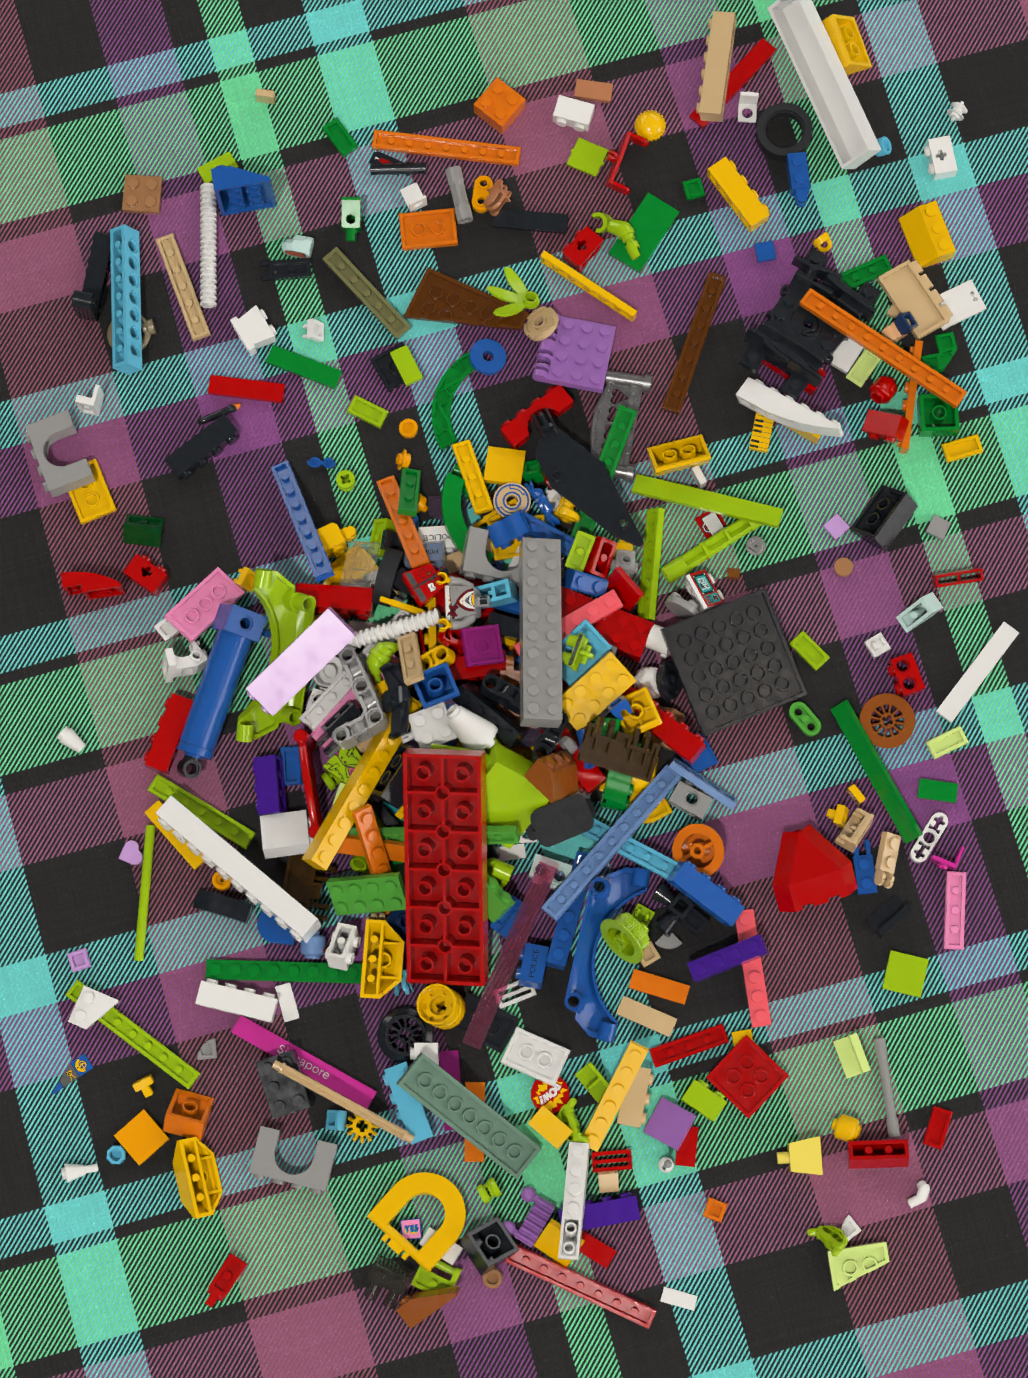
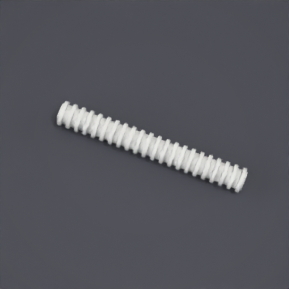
M203 183L200 185V195H202L200 196V206H202L200 207V217H202L200 218V228H202L200 230V244L202 245L200 246V256H202L200 257V267H202L200 269V284H202L200 285V295H202L200 297V306L203 308H214L217 306L215 302L217 300L215 296L217 295L215 291L217 289L215 285L217 283V275L215 274L217 272V264L215 263L217 261L215 257L217 255L215 252L217 250L215 246L217 244V236L215 235L217 233V225L215 224L217 222V214L215 213L217 211L215 207L217 206L215 202L217 198L213 183Z
M434 608L433 611L428 610L427 613L425 611L422 614L417 613L416 616L411 615L410 618L408 616L405 619L400 618L399 621L394 620L393 623L389 621L388 624L383 623L382 626L377 625L376 628L372 626L371 629L366 628L365 631L360 630L359 633L355 631L357 633L356 636L346 646H350L355 650L356 647L361 648L362 645L364 647L368 644L372 645L373 642L378 643L379 640L381 642L385 639L389 640L390 637L396 638V635L398 637L402 634L406 635L407 632L411 633L413 630L416 632L419 629L423 630L424 627L430 628V625L434 627L442 619L441 614L437 608Z

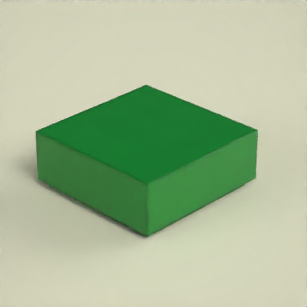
M700 177L682 182L687 201L705 197Z

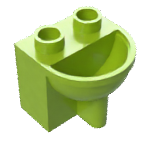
M494 737L495 744L490 749H484L486 751V823L492 826H517L521 836L531 824L530 817L533 811L544 807L549 800L524 777L533 763L504 747ZM501 844V845H503V846H505V847L511 849L514 844Z

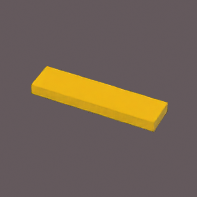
M470 439L453 444L452 449L462 478L465 480L464 484L475 516L492 511L493 505Z
M158 800L144 813L192 868L196 870L204 863V860L201 858L202 855L196 856L189 850L186 842L182 844L172 834V830L168 832L157 821L159 817L156 815V812L163 804Z

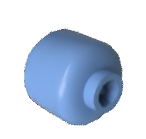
M317 931L307 944L302 940L300 945L301 954L305 955V958L320 959V956L325 954L326 937L320 935V931Z

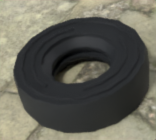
M380 804L374 810L388 827H404L383 804Z

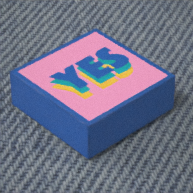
M420 1218L400 1220L401 1235L407 1240L422 1238Z

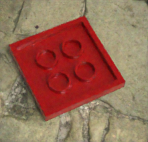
M747 1035L706 1076L748 1119L789 1077Z

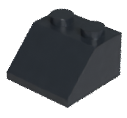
M498 1217L467 1233L460 1242L481 1276L497 1268L519 1251L518 1246Z

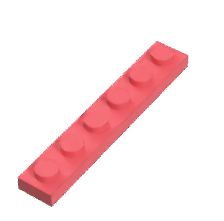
M614 589L561 618L562 640L585 619L592 625L621 609L623 604ZM518 642L513 647L520 657V642Z
M753 909L743 910L735 922L738 942L757 935ZM760 957L742 965L752 1028L772 1025Z

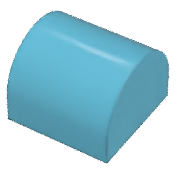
M328 1109L325 1129L345 1131L347 1111Z

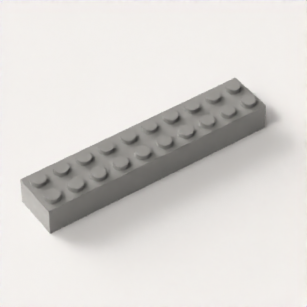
M522 537L519 546L520 726L559 728L563 720L561 539Z

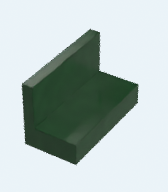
M127 514L123 523V543L161 547V533L165 519Z

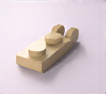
M882 832L875 865L874 883L876 885L882 886L883 884L888 889L893 886L895 879L893 874L901 836L890 832Z

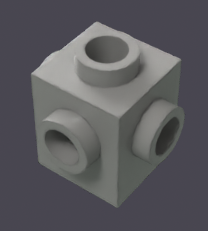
M616 549L610 564V570L614 571L620 566L632 579L633 574L638 571V562H635V551Z

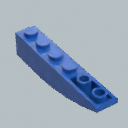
M577 851L571 873L588 855L587 853ZM587 887L558 919L546 966L562 971L565 970Z

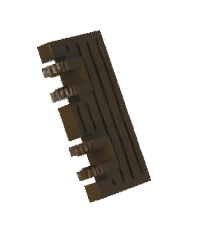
M599 716L596 724L587 722L576 760L651 782L661 748L660 744L651 742L650 749L648 750L651 732H645L641 746L638 747L639 728L635 727L632 735L616 731L612 739L616 721H609L605 736L601 735L604 717Z
M304 854L288 856L282 889L310 913L312 908L323 911L329 910V905L315 903L312 900L321 901L322 883L326 884L328 878H330L318 876L319 871L335 873L337 868L329 866L327 870H317L302 860ZM314 915L318 918L319 922H327V917Z

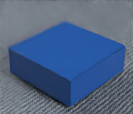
M773 240L754 244L757 263L776 260Z

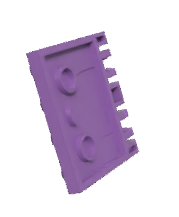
M558 314L559 321L556 329L548 338L540 341L537 359L544 363L535 364L532 378L539 382L603 393L616 326L564 317Z

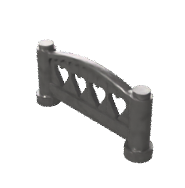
M608 370L605 378L606 386L599 397L592 419L590 435L591 454L598 459L600 458V453L603 450L602 445L606 442L604 434L607 433L605 427L608 425L612 426L613 423L607 420L611 407L618 409L619 405L637 411L613 478L625 479V482L633 483L636 464H630L629 459L642 392L650 394L653 375L645 374V376ZM613 390H619L628 399L616 404L611 403Z

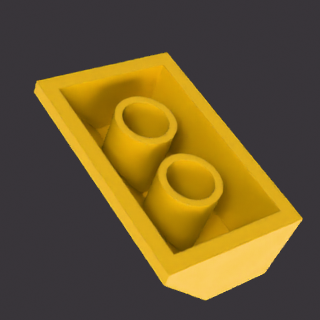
M832 14L822 21L847 75L872 67L854 17Z
M937 201L918 206L898 219L914 261L917 260L922 268L953 258L956 250Z
M702 434L647 448L649 463L654 477L682 471L697 465L701 466L709 463L711 460V455Z

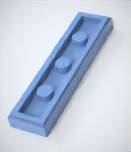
M677 758L671 760L669 764L670 769L731 810L735 808L738 801L736 798Z

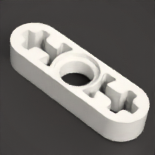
M938 812L930 818L922 831L923 835L918 837L910 850L909 856L913 862L922 863L927 859L948 825V818L945 814ZM939 817L942 818V821H941V822L944 823V824H943V825L940 824V825L937 827L936 831L933 830V829L928 828L929 825L931 826V828H933L934 825L936 824V821L934 820V818H936V819H938ZM925 833L933 834L934 841L932 843L924 841L923 836ZM922 845L929 847V850L924 848L922 851L923 858L919 857L917 859L915 857L916 853H914V850L918 851Z

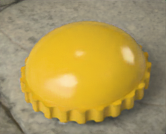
M644 111L635 120V133L648 141H656L663 136L666 122L657 111Z

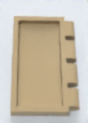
M907 260L879 276L877 281L899 314L911 312L919 325L911 332L916 340H920L948 324L949 318L953 314L946 304L940 307L944 300L936 289L930 291L934 285L926 274L919 275L924 270L918 261L910 262V260Z

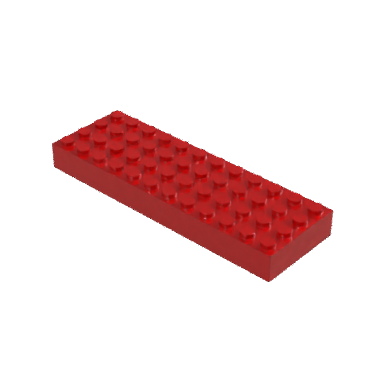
M407 748L403 752L407 983L485 986L489 980L486 751Z

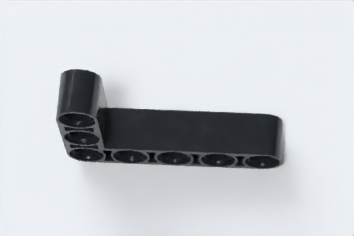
M95 232L82 291L75 290L73 293L72 307L79 319L98 321L111 263L110 234Z

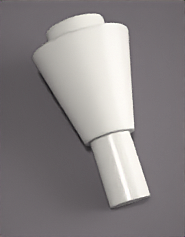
M64 1163V1168H61L62 1179H67V1183L86 1175V1173L98 1171L97 1164L84 1166Z

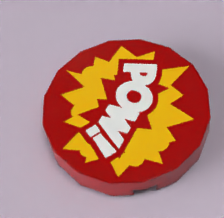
M561 1077L558 1078L555 1087L536 1080L531 1089V1100L538 1110L544 1105L555 1114L561 1110L564 1104L568 1103L569 1088Z

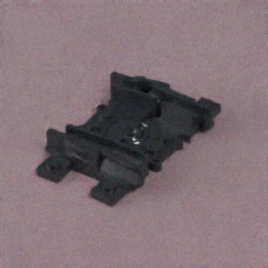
M812 248L805 260L797 255L793 258L791 264L799 269L795 272L789 287L783 286L781 288L780 295L782 297L774 309L767 312L766 317L770 319V322L762 320L759 331L751 326L747 329L744 341L749 343L750 346L739 361V365L754 374L763 360L783 370L790 377L783 384L780 391L789 395L795 401L808 384L814 387L820 385L823 377L818 372L824 364L830 365L832 363L833 353L843 341H848L849 339L799 305L808 290L811 288L828 300L834 294L838 297L834 304L858 320L862 318L867 322L873 319L876 310L871 306L881 294L878 289L868 282H865L858 292L852 290L841 281L842 275L824 267L829 257ZM816 277L822 280V283L814 282ZM809 323L811 327L807 328L804 324Z

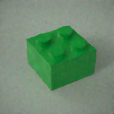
M934 394L919 395L917 399L919 437L957 436L960 430L958 407L956 409Z

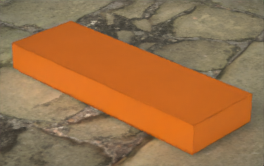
M634 969L628 988L685 1005L690 986Z

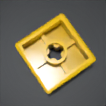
M647 687L624 696L632 709L631 714L627 710L621 711V716L624 720H620V725L624 733L632 735L635 727L640 729V733H643L662 724L660 715ZM635 709H638V711H642L640 712V715L638 717L633 715L635 714Z

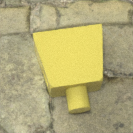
M820 1137L788 1143V1152H777L776 1154L777 1164H789V1172L823 1175Z

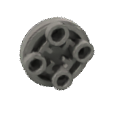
M672 592L665 601V606L674 615L683 620L701 613L697 609L699 605L695 601H686L676 592Z

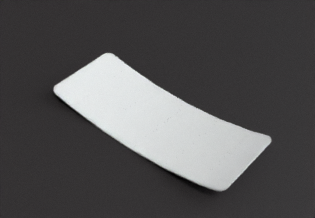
M285 983L276 986L275 989L284 1022L298 1019L299 1014L291 984Z

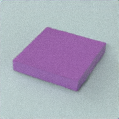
M661 1097L643 1132L678 1151L697 1116Z

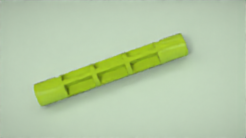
M738 519L729 526L722 528L704 542H700L682 556H678L661 567V573L667 582L671 584L690 572L694 567L707 559L709 560L719 551L734 544L735 541L762 525Z

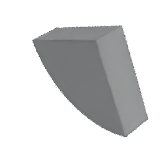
M671 933L669 938L662 935L655 944L660 948L674 949L679 947L682 942Z
M216 1038L210 1039L202 1045L198 1052L197 1060L218 1058Z

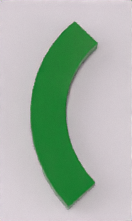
M470 351L462 355L451 365L442 376L434 394L431 412L432 427L436 442L441 451L458 443L451 425V405L461 383L475 371L469 362Z
M448 472L441 492V513L450 540L455 548L463 553L466 531L468 530L461 510V493L465 480ZM486 550L487 560L491 564L494 554Z

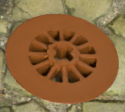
M884 693L872 697L865 703L860 713V723L872 744L881 748H895L904 744L913 734L915 715L912 707L905 699L895 694ZM884 706H889L887 713L885 712ZM878 707L881 708L882 714L876 710ZM891 707L896 708L893 714H890ZM897 711L901 713V716L894 717ZM874 712L880 718L872 717V713ZM890 717L892 725L888 724L885 726L882 718ZM901 718L903 719V723L895 721ZM871 720L878 721L879 723L871 724ZM894 725L902 726V730L900 731V730H899L896 726H894ZM881 726L877 732L873 730V727ZM881 729H884L883 736L878 735ZM892 729L895 730L898 734L894 736ZM887 730L889 731L890 737H885Z

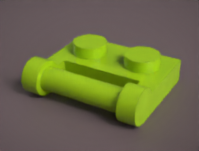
M439 1261L435 1267L452 1275L449 1281L431 1271L428 1273L420 1265L411 1285L423 1291L453 1287L462 1269L459 1267L454 1268Z

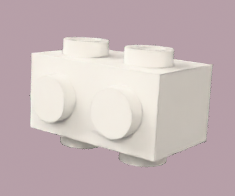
M338 922L332 934L330 945L325 952V959H327L329 967L347 971L349 965L353 964L355 949L359 948L361 943L357 926Z

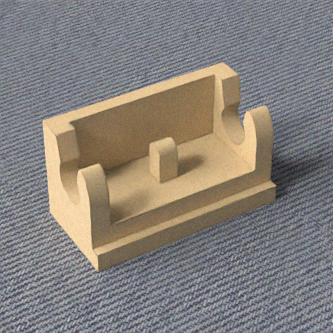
M857 808L834 843L853 853L872 825L874 815Z

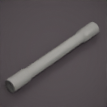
M885 1038L873 1039L885 1104L889 1138L900 1136V1129L895 1111Z

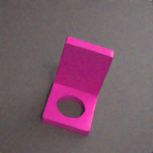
M961 846L953 863L936 855H932L929 861L936 863V866L940 869H951L954 871L965 847Z

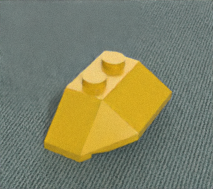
M366 919L360 998L380 999L402 982L405 942L386 920Z
M197 1137L178 1140L173 1158V1168L181 1203L194 1219L214 1215L215 1208L223 1193L215 1155Z

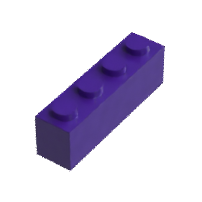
M758 934L691 961L687 965L694 982L698 983L770 953L763 936Z
M630 1192L620 1194V1199L612 1200V1196L600 1198L601 1202L593 1203L592 1200L585 1201L582 1230L640 1220L636 1196H632ZM561 1205L562 1209L558 1210L560 1224L562 1222L563 1205Z

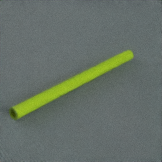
M146 825L134 961H144L156 827L154 825Z

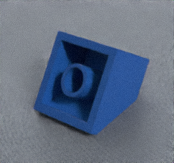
M447 662L423 671L425 680L413 684L423 709L460 696Z

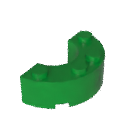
M608 770L600 807L620 812L627 810L630 800L627 797L628 795L632 796L634 784H631L632 777Z

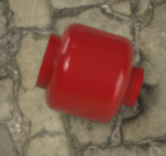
M887 376L878 377L870 386V397L878 404L890 402L898 391L895 380Z

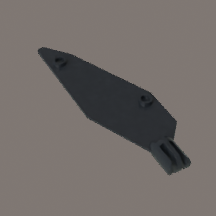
M545 408L544 411L550 423L547 422L542 411L537 412L543 427H541L535 414H532L531 418L540 434L535 457L551 488L614 537L641 547L644 541L603 462L558 428L548 408ZM622 523L628 524L625 527L621 526Z

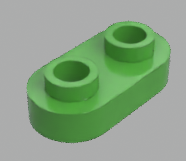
M795 702L790 706L789 716L806 736L812 737L817 735L821 729V723L812 711L802 702ZM795 710H800L802 714L797 716ZM812 724L814 726V729L809 730L807 728V725Z

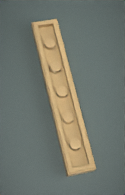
M173 233L155 239L193 342L211 336Z

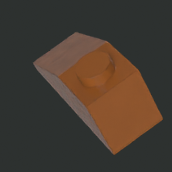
M453 1286L415 1292L411 1296L407 1294L398 1301L400 1304L396 1311L411 1329L455 1298L460 1288Z

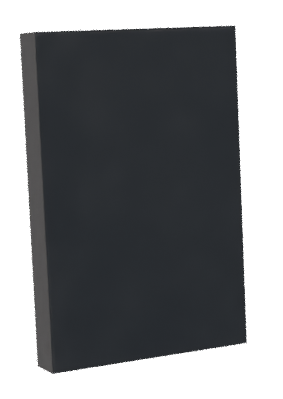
M467 992L464 998L466 1009L464 1017L453 1029L502 1054L520 1019Z

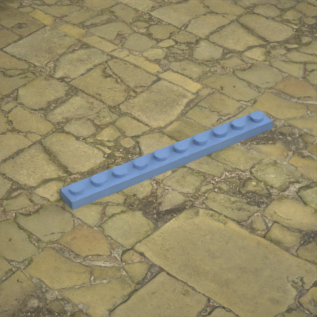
M666 764L541 909L557 922L682 779V776L670 769Z

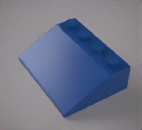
M219 165L211 169L214 191L222 216L277 207L270 177L225 165Z

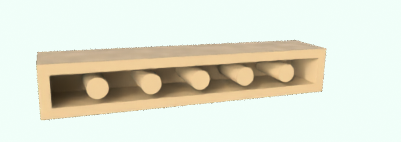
M713 11L712 18H709L708 28L710 29V35L706 37L708 51L704 52V63L706 65L705 69L702 68L701 72L703 85L699 86V97H701V100L697 102L696 112L700 115L702 121L723 122L737 23L735 12Z

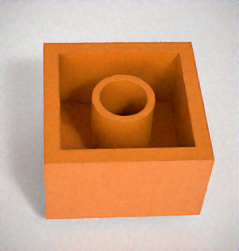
M497 77L473 104L474 113L499 133L503 134L526 108V99Z

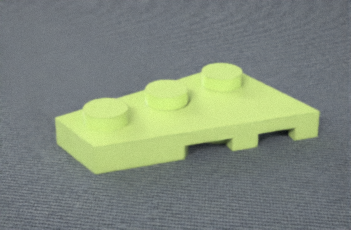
M886 1241L845 1247L836 1257L832 1256L831 1250H827L833 1291L890 1262Z

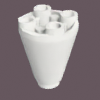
M457 704L452 705L446 711L445 716L464 748L484 750L485 748L490 749L495 744L494 737L498 728L493 723Z

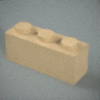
M640 1067L619 1108L616 1124L640 1128L641 1124L645 1125L647 1113H643L644 1105H648L650 1099L647 1089L648 1085L652 1086L654 1074H650L651 1069Z

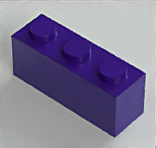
M268 755L253 758L252 770L255 774L254 790L257 794L256 810L258 815L263 816L287 812L282 756Z

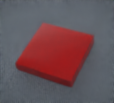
M620 566L607 579L609 583L606 593L614 589L623 604L620 610L630 613L645 595Z

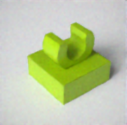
M638 903L632 916L639 923L648 926L655 912Z

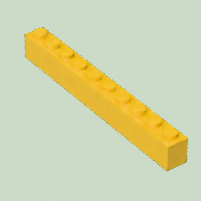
M411 696L409 715L420 711L422 707L421 703ZM392 712L386 714L389 719V725L384 731L373 736L302 857V860L317 870H327L354 824L352 811L365 805L403 740L401 737L395 740L388 738L391 731Z

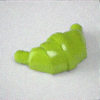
M378 642L370 649L366 663L370 675L373 676L376 684L382 681L380 675L382 672L379 668L390 663L393 653L399 651L398 643Z
M573 1097L567 1104L563 1105L556 1117L573 1130L566 1139L567 1141L588 1143V1137L580 1133L579 1120L574 1113V1106L577 1100Z
M833 1225L818 1226L817 1228L807 1230V1235L816 1236L817 1239L821 1240L824 1246L831 1250V1254L834 1257L838 1256L847 1245L848 1239L844 1231Z

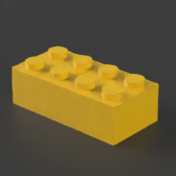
M609 650L570 687L562 692V712L567 715L568 721L577 731L583 729L587 722H591L637 680Z

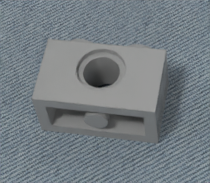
M686 780L678 782L668 800V804L701 822L713 802V798L703 790L698 791L694 789V785ZM688 795H694L697 799V802L695 804H689L686 801V797Z

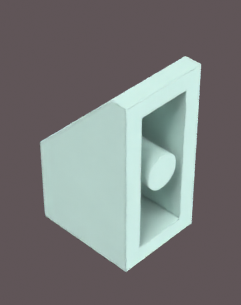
M931 592L913 603L899 614L896 619L906 633H908L944 607L934 593Z

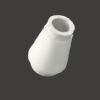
M67 726L57 736V739L60 740L59 743L78 753L86 745L76 732Z

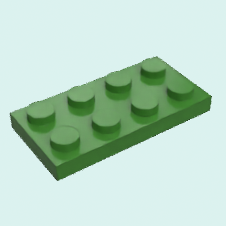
M400 872L328 878L326 882L337 916L406 910L405 886Z

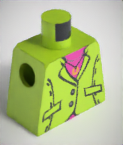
M355 747L348 750L340 749L323 767L332 776L346 784L361 759V755Z

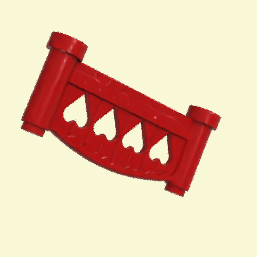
M298 729L294 732L293 738L299 746L303 785L311 823L308 834L314 839L323 823L312 751L317 748V745L315 744L316 740L310 736V732Z

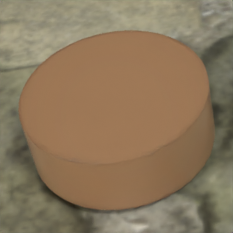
M844 557L839 558L833 567L835 574L839 577L849 576L853 570L851 560Z
M493 1269L484 1274V1285L491 1289L499 1287L502 1283L501 1272Z

